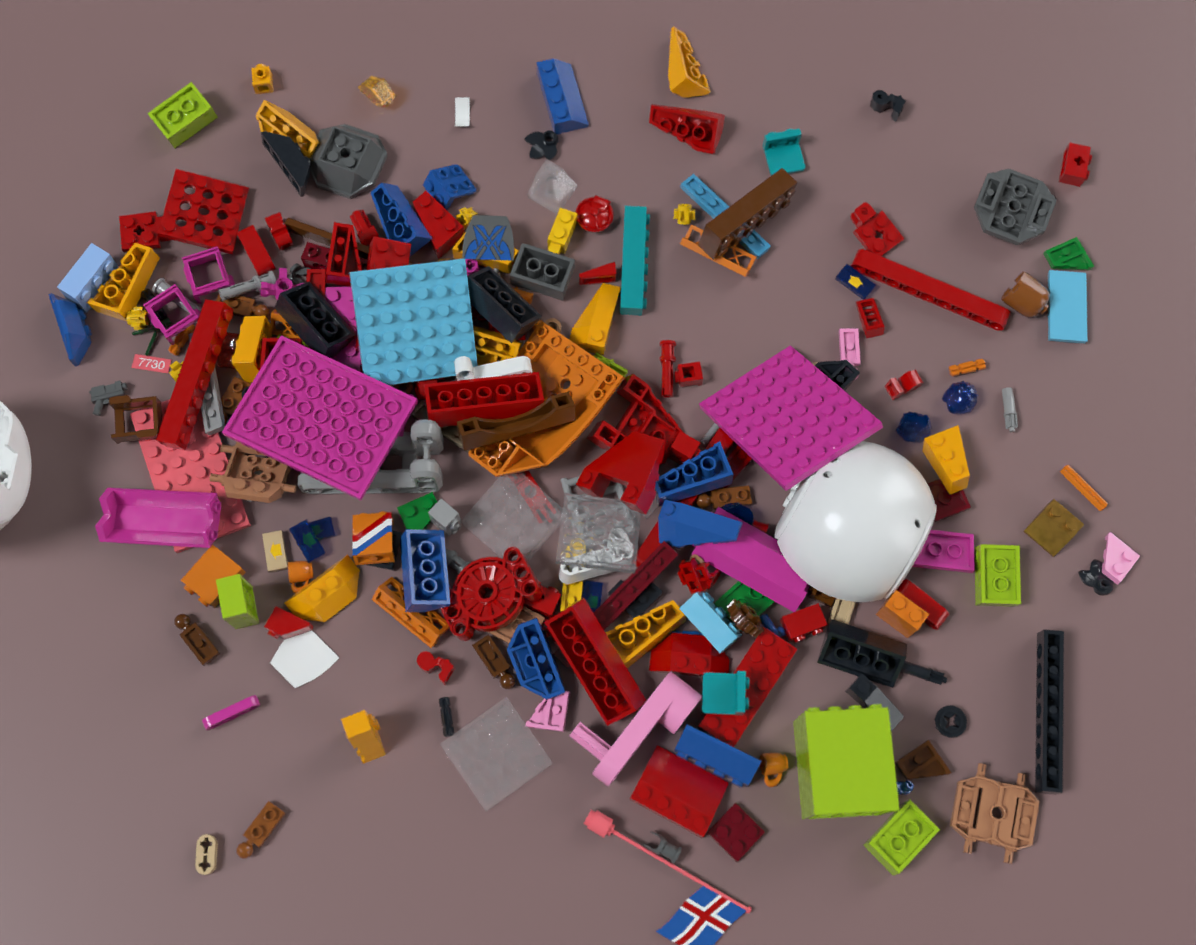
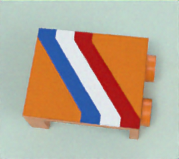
M381 511L379 513L353 515V559L355 565L395 562L392 539V525H394L392 512Z

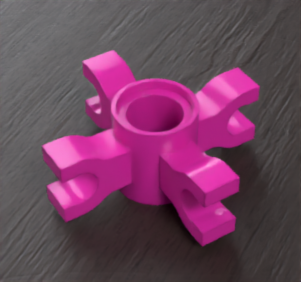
M279 268L276 284L261 282L260 294L261 297L275 295V298L278 300L281 292L304 283L293 284L287 278V268Z

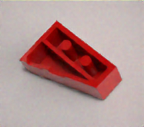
M425 191L413 201V207L420 221L432 237L430 243L439 259L465 233L464 226Z
M334 222L326 270V283L351 287L349 272L362 271L354 227L350 224Z

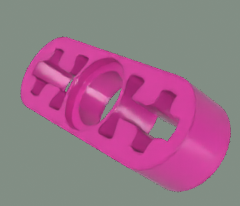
M253 695L205 717L202 720L205 730L216 728L260 706L259 700L256 695Z

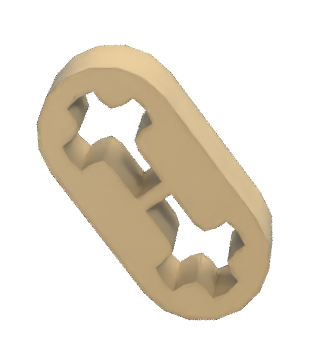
M202 835L197 841L195 866L197 872L203 875H209L216 869L218 842L213 835ZM207 838L212 842V846H208V853H206V847L202 845L203 842L207 841ZM207 856V862L211 863V867H208L205 871V868L201 867V863H205Z

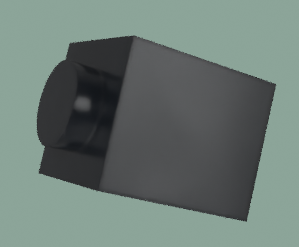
M863 674L859 675L845 691L864 709L874 704H882V708L888 707L891 732L904 718L882 691Z

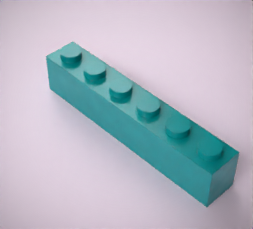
M625 206L620 315L642 316L643 309L647 307V298H643V293L647 292V281H644V275H648V264H645V258H648L649 247H645V241H649V230H646V225L650 224V214H647V207Z

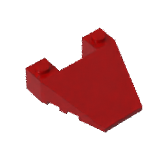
M631 374L624 378L616 393L630 402L629 407L617 426L614 428L604 420L597 422L587 439L604 450H609L634 431L666 441L662 464H664L669 457L672 444L682 430L670 413H667L663 408L661 401L652 393L650 386L636 375Z
M634 431L583 469L576 485L587 495L602 499L611 481L625 485L627 487L620 500L631 510L646 515L655 499L656 481L659 480V464H662L666 441Z

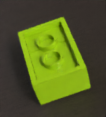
M192 82L147 113L174 149L218 118L211 105Z
M980 544L975 547V606L1015 607L1020 605V546Z
M240 574L216 579L224 621L228 622L235 629L259 624L253 586Z
M909 799L899 806V811H895L863 846L892 875H897L940 829Z

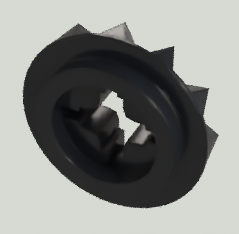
M956 706L942 707L937 711L934 719L935 728L938 729L941 735L948 738L960 736L967 726L964 712ZM955 715L953 720L955 726L951 725L946 728L947 720L945 719Z

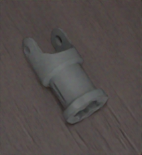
M446 549L447 567L450 566L459 575L471 562L463 560L455 550Z
M650 831L660 838V844L656 849H652L645 844L643 845L653 853L661 854L670 859L671 863L674 864L681 853L682 847H676L669 843L667 838Z

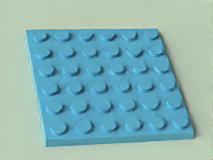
M465 258L349 272L363 374L387 385L456 376L454 361L460 356L469 357L473 367L478 366Z

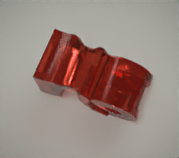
M227 332L220 354L217 357L219 367L236 369L232 365V356L236 350V341L239 338L238 333Z

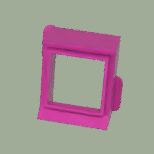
M218 246L182 257L187 282L190 284L193 297L198 304L202 303L200 296L235 285L233 276L228 275ZM217 259L223 279L197 287L191 267Z
M176 284L143 304L148 311L147 317L155 328L162 331L172 346L175 344L172 337L197 322L200 316L199 310L191 307ZM179 297L190 315L166 330L154 312Z

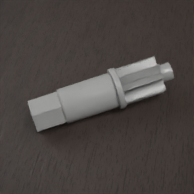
M1004 388L1002 389L1005 426L1006 429H1009V432H1015L1018 422L1013 389Z

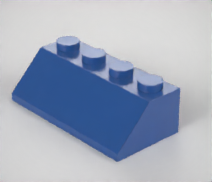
M554 58L536 62L537 76L553 131L556 134L589 127L571 64Z
M406 529L400 537L405 612H428L450 606L444 530Z
M689 725L685 726L674 749L677 752L676 756L686 761L688 758L696 761V766L704 770L708 767L714 770V775L722 779L726 776L732 779V784L743 788V785L747 787L750 784L761 763L760 760Z

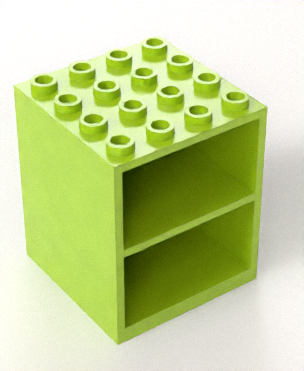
M874 704L861 709V705H854L841 710L840 706L828 707L824 711H820L818 707L807 708V711H804L793 721L802 819L875 816L899 811L888 707L882 708V704Z

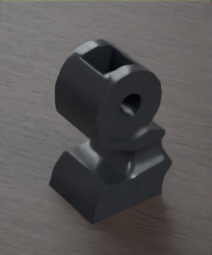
M877 90L872 95L870 106L878 113L892 108L891 118L897 122L906 100L901 95L895 96L891 93L888 96L885 91Z

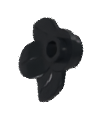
M550 130L544 133L535 131L525 137V141L532 145L529 153L530 158L540 159L545 156L550 161L556 156L558 136L555 132Z
M1094 559L1090 564V570H1080L1078 572L1079 577L1086 586L1093 587L1096 594L1101 596L1108 595L1113 590L1114 582L1102 573L1103 563Z

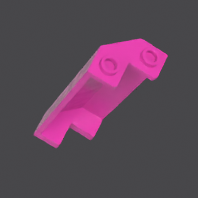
M107 488L99 498L104 515L95 525L100 542L210 548L217 539L221 502L218 500L217 493Z
M718 507L715 514L742 522L737 540L735 542L717 544L711 542L702 543L698 546L692 545L695 547L692 555H698L704 562H709L711 566L790 611L795 612L804 600L810 585L800 578L787 563L778 546V540Z

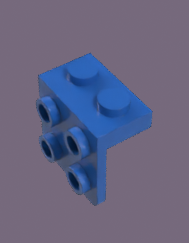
M457 164L430 170L423 183L426 191L447 211L455 198L474 194L476 191L475 186Z

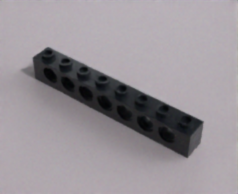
M1044 629L1037 633L1035 793L1053 795L1063 793L1064 631Z

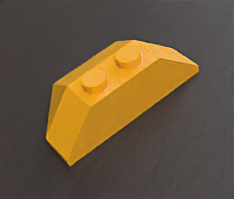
M266 100L262 102L255 115L259 122L260 131L290 137L294 143H298L301 153L310 158L319 143L315 132L290 112Z
M473 325L478 366L517 357L521 343L517 341L511 343L501 333Z
M347 554L284 603L293 615L301 619L326 622L357 598L360 570Z

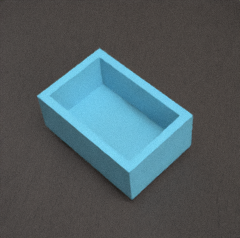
M696 592L679 609L717 651L722 653L742 636L741 630L735 626L734 622H730L726 618L728 614L722 607L718 608L714 605L713 602L715 600L708 592Z

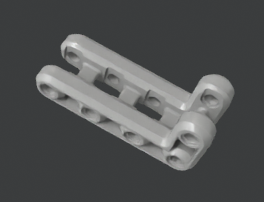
M418 420L411 426V432H404L403 437L398 436L388 455L402 456V469H379L365 494L438 492L443 486V474L438 462L433 458L431 460L430 455H438L444 448V439L440 426L433 420ZM424 455V459H417V456ZM302 472L298 476V488L303 493L346 494Z

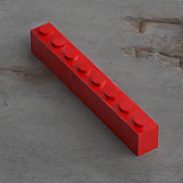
M205 299L156 438L157 442L166 447L186 450L187 444L190 441L198 412L202 406L205 392L208 389L211 375L215 369L217 357L220 354L223 340L227 334V328L233 317L234 310L225 302Z

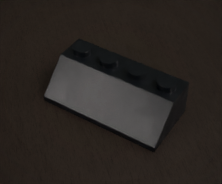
M490 266L467 276L470 304L511 343L522 338L542 318Z
M310 281L280 293L274 308L310 349L331 358L336 356L356 337L355 332Z
M831 619L817 663L855 676L863 674L870 681L893 688L907 657V644Z

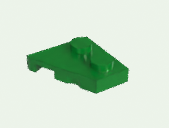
M1077 237L1052 247L1043 253L1052 269L1091 270L1094 267Z
M433 492L397 507L406 529L423 530L430 524L431 520L428 512L437 503Z

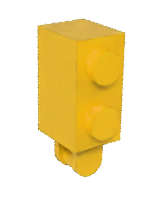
M563 208L559 209L547 239L548 251L559 255L560 253L565 254L577 225V213Z

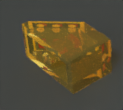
M370 76L358 86L359 90L379 107H388L396 97L384 78Z

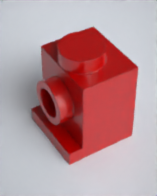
M700 361L678 364L677 371H674V378L676 383L679 382L680 387L702 385L703 375Z

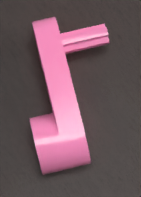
M670 671L612 746L581 722L575 727L569 737L600 760L592 775L609 787L658 722L675 734L701 700L702 695Z

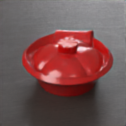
M597 195L581 201L575 211L577 213V223L583 229L590 232H599L606 229L612 223L614 216L611 201Z

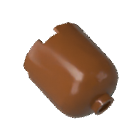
M1023 271L1014 280L1016 282L1015 286L1012 289L1008 287L1001 298L1006 305L1019 314L1031 318L1038 313L1043 314L1048 309L1049 305L1047 302L1049 301L1050 294L1045 286L1029 273Z

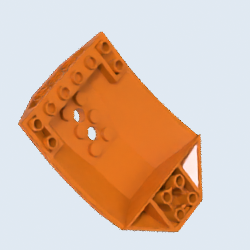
M543 321L536 327L518 352L517 357L526 356L530 358L532 371L539 372L544 401L550 396L565 392L570 393L575 404L576 421L471 449L469 457L496 477L545 467L553 462L590 425L624 379L618 372ZM570 381L569 388L563 389L564 383Z

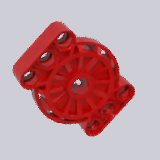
M509 547L505 550L503 559L485 557L467 565L457 576L453 589L449 588L450 606L440 609L451 632L461 641H468L473 637L474 629L489 632L506 627L520 614L525 604V599L536 602L541 599L543 591L526 557L518 548ZM518 555V558L515 561H512V558ZM527 571L524 577H520L522 572ZM535 587L534 592L528 594L529 589ZM485 588L493 589L492 596L484 599L487 592ZM458 610L457 614L454 617H451L452 613ZM466 627L465 631L459 634L460 629Z

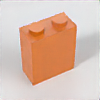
M212 544L180 581L185 584L183 588L191 595L196 593L200 596L198 600L203 605L208 607L210 604L215 608L220 603L216 579L237 574L243 576L246 571Z
M896 590L886 599L875 615L906 638H909L921 627L929 614Z

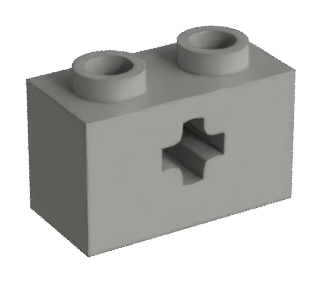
M440 499L428 512L431 522L440 530H444L448 537L451 534H455L461 527L459 513L443 499Z

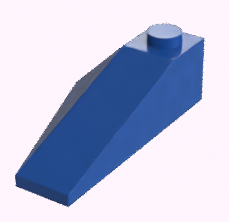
M664 500L658 516L659 543L662 544L665 541L669 546L680 548L684 547V545L698 546L702 543L711 542L713 544L735 542L742 522L683 503Z

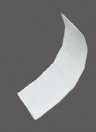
M469 97L455 98V126H469Z

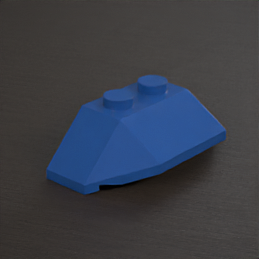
M53 293L48 294L68 358L76 367L80 364L92 343L90 339L92 335L91 329L85 323L87 316L84 309H80L76 303Z
M535 618L518 624L507 647V651L520 685L545 699L565 693L557 662L538 619Z

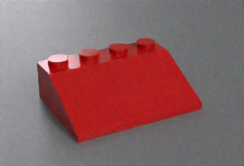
M657 745L629 800L703 838L729 783Z

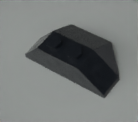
M266 131L261 132L264 147L294 186L300 197L304 196L310 176L311 162L309 158L301 153L298 143H294L290 137Z
M847 360L818 362L815 365L844 391L860 374Z

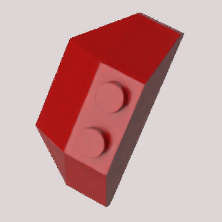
M671 633L651 650L649 671L669 673L671 671L674 674L701 677L706 672L728 673L729 658L724 652L719 653L705 636Z

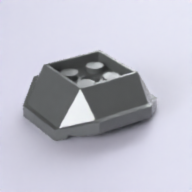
M347 124L321 129L317 135L319 143L309 158L311 162L310 171L317 187L348 199H353L358 194L374 187L388 157L379 136Z
M1008 168L986 175L974 209L983 233L1018 246L1045 232L1057 200L1051 195L1043 181Z

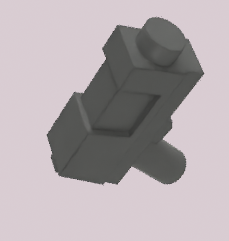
M116 381L106 386L92 387L89 391L91 402L95 404L92 414L100 416L103 405L109 404L111 397L125 395V390H128L126 382Z

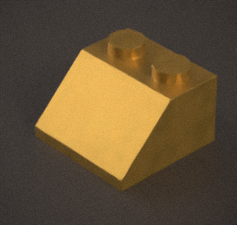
M1053 499L1023 532L1054 557L1077 534L1084 524Z

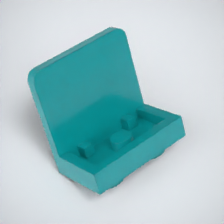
M791 128L783 132H770L764 136L762 146L771 176L781 168L788 174L805 170V163L799 145L802 135L800 128Z
M737 671L736 674L704 673L702 712L705 714L743 715L745 710L749 708V697H745V690L749 689V677H746V671Z

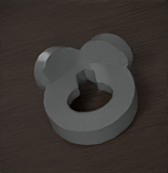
M298 263L294 264L290 268L291 274L288 275V279L295 285L303 283L296 276L306 275L309 268L301 267Z

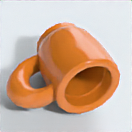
M293 561L287 563L289 583H291V590L294 594L308 585L310 578H313L312 562ZM306 581L301 587L295 586V583Z
M776 752L761 753L759 758L761 763L759 766L761 773L764 775V782L768 787H775L781 781L782 773L788 770L787 756ZM778 774L774 779L768 778V775Z

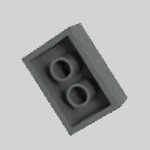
M522 243L510 273V282L512 285L563 301L575 270V259Z

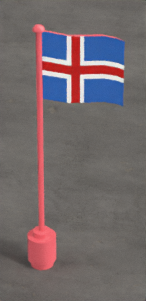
M592 809L590 810L583 823L588 826L587 829L603 838L605 835L610 836L612 833L702 885L701 888L685 900L672 918L655 932L678 945H714L734 921L744 913L749 914L751 912L750 906L747 907L614 830L615 825L612 824V818L598 810L596 812Z

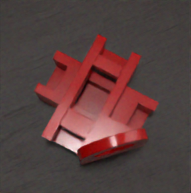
M693 557L689 562L682 560L679 564L680 570L677 573L682 585H687L690 593L694 594L706 589L709 590L716 583L722 571L716 569L714 572L709 573L707 567L710 563L697 564L695 557Z

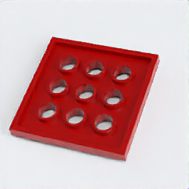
M176 169L158 236L207 249L218 246L220 252L233 255L237 239L236 232L240 228L249 187ZM193 188L195 192L193 194H187L185 192V189ZM207 192L212 193L213 198L206 199L203 194ZM229 197L232 202L226 204L222 202V198ZM182 204H189L191 208L183 210L180 206ZM205 208L209 210V213L202 215L199 213V210ZM225 213L228 217L222 220L217 215ZM184 220L187 224L185 226H178L176 222ZM198 224H201L205 227V229L203 231H197L194 227ZM221 229L224 233L221 236H217L213 231Z

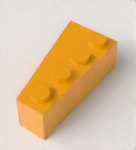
M134 243L120 261V266L109 274L110 278L104 285L101 284L97 289L98 293L94 298H90L87 303L98 313L127 322L128 311L133 310L137 306L142 296L141 292L144 291L160 257L152 248Z
M674 600L654 608L642 616L639 615L623 625L620 624L608 632L605 631L627 669L686 622V616Z

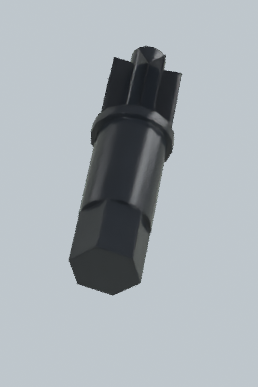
M907 661L904 662L900 671L939 685L942 683L946 684L947 682L944 673Z

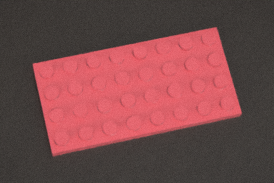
M170 399L161 402L162 421ZM153 408L141 409L130 413L135 431L154 429ZM201 408L186 450L166 447L157 442L156 438L139 440L155 490L217 493L218 500L221 502L217 538L251 526L243 500L227 497L224 486L221 483L210 482L211 473L225 474L229 460L226 452H221L223 442L220 433L218 432L210 436L205 433ZM173 546L176 553L193 548Z

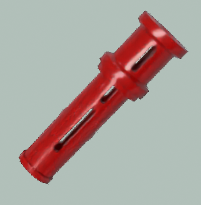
M662 340L659 343L661 346L659 361L662 363L661 397L670 398L673 397V364L676 361L674 356L676 342L673 340Z

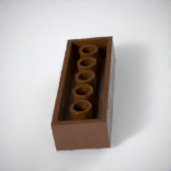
M781 168L705 225L698 246L713 260L718 256L722 257L728 251V248L731 246L735 247L744 236L747 238L756 227L760 228L769 217L772 219L781 208L785 209L791 202L790 198L796 192L794 189L798 182Z

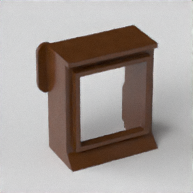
M123 395L109 399L110 406L114 409L115 434H111V438L117 444L157 438L162 424V405L157 396L131 399L130 396ZM153 408L154 429L125 433L124 411Z

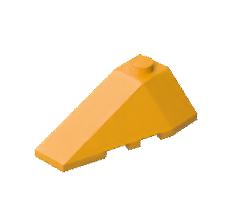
M673 26L671 28L668 70L670 90L672 93L678 94L683 98L708 95L710 89L707 78L704 74L701 75L698 69L700 64L692 56L693 49L686 34Z
M602 283L573 326L569 340L587 352L604 355L621 287Z

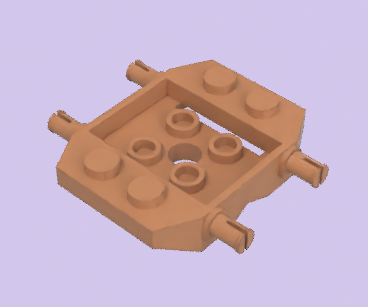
M239 442L233 446L222 444L221 452L232 453L225 474L211 473L210 482L221 483L224 486L227 497L271 503L282 498L284 491L296 492V485L286 484L287 475L290 473L291 467L270 457L246 456V453L266 455L257 453L256 450ZM256 471H263L260 475L254 474Z
M978 763L975 777L957 782L950 827L964 838L963 853L972 854L973 842L978 841L1005 848L1003 863L1012 864L1013 854L1016 850L1033 845L1039 800L1025 787L1026 774L1018 773L1016 785L1001 783L985 777L987 765ZM979 788H981L982 792L976 827L974 829L972 827ZM994 807H998L1002 812L999 819L994 818L992 815Z

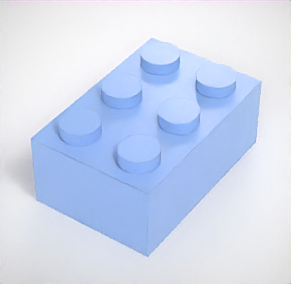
M91 243L57 288L67 300L76 303L80 309L83 308L85 312H88L92 308L87 303L88 300L95 297L98 293L97 289L101 284L104 285L110 278L109 274L119 266L109 253Z

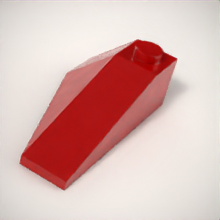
M652 104L649 123L677 137V140L687 143L696 151L714 154L723 132L725 115L710 111Z

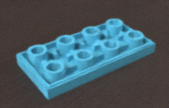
M1049 270L1048 341L1085 344L1087 342L1086 273Z

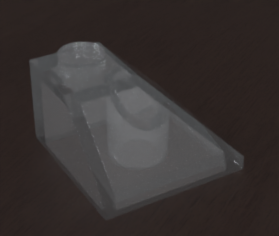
M546 159L537 172L527 196L558 214L559 209L564 207L576 190L577 184L561 167Z

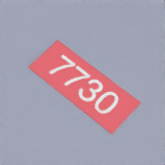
M135 354L131 368L168 373L171 359Z

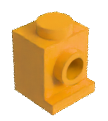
M258 64L256 68H251L252 86L255 93L274 92L270 67Z

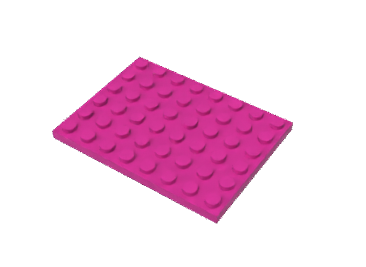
M281 335L223 429L222 434L361 501L418 400L411 395Z
M791 345L699 403L700 409L785 491L883 428L882 422Z

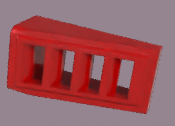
M615 262L580 273L579 285L616 282Z
M869 298L856 301L865 337L871 338L883 335L885 326L875 299ZM872 306V308L863 310L865 307Z

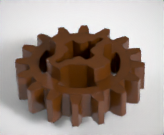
M736 599L727 605L730 618L739 630L744 631L746 634L749 632L755 638L764 631L763 626L760 624L761 618L751 606L749 607L745 603L742 604Z

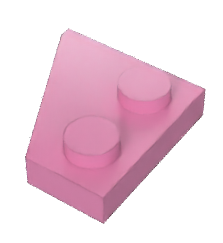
M1109 532L1105 536L1107 544L1103 553L1102 573L1118 585L1140 555Z
M565 691V693L555 697L544 698L536 707V711L530 720L526 722L525 727L564 732L570 692Z

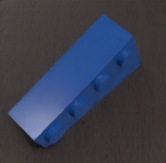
M381 183L370 192L387 239L410 243V257L432 239L397 185Z
M721 442L715 443L713 447L708 450L705 449L698 456L691 460L688 459L678 468H673L659 477L655 485V498L659 507L663 506L664 500L676 502L732 484L733 472Z

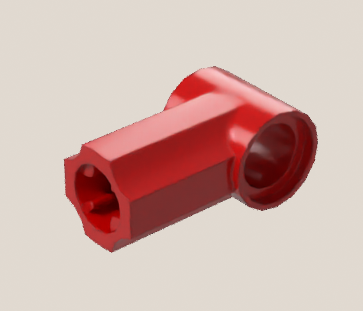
M356 210L349 216L361 244L369 246L374 236L379 237L364 210Z

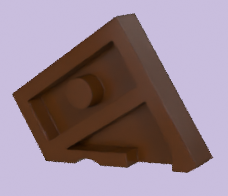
M929 740L895 762L906 780L943 776L952 773Z

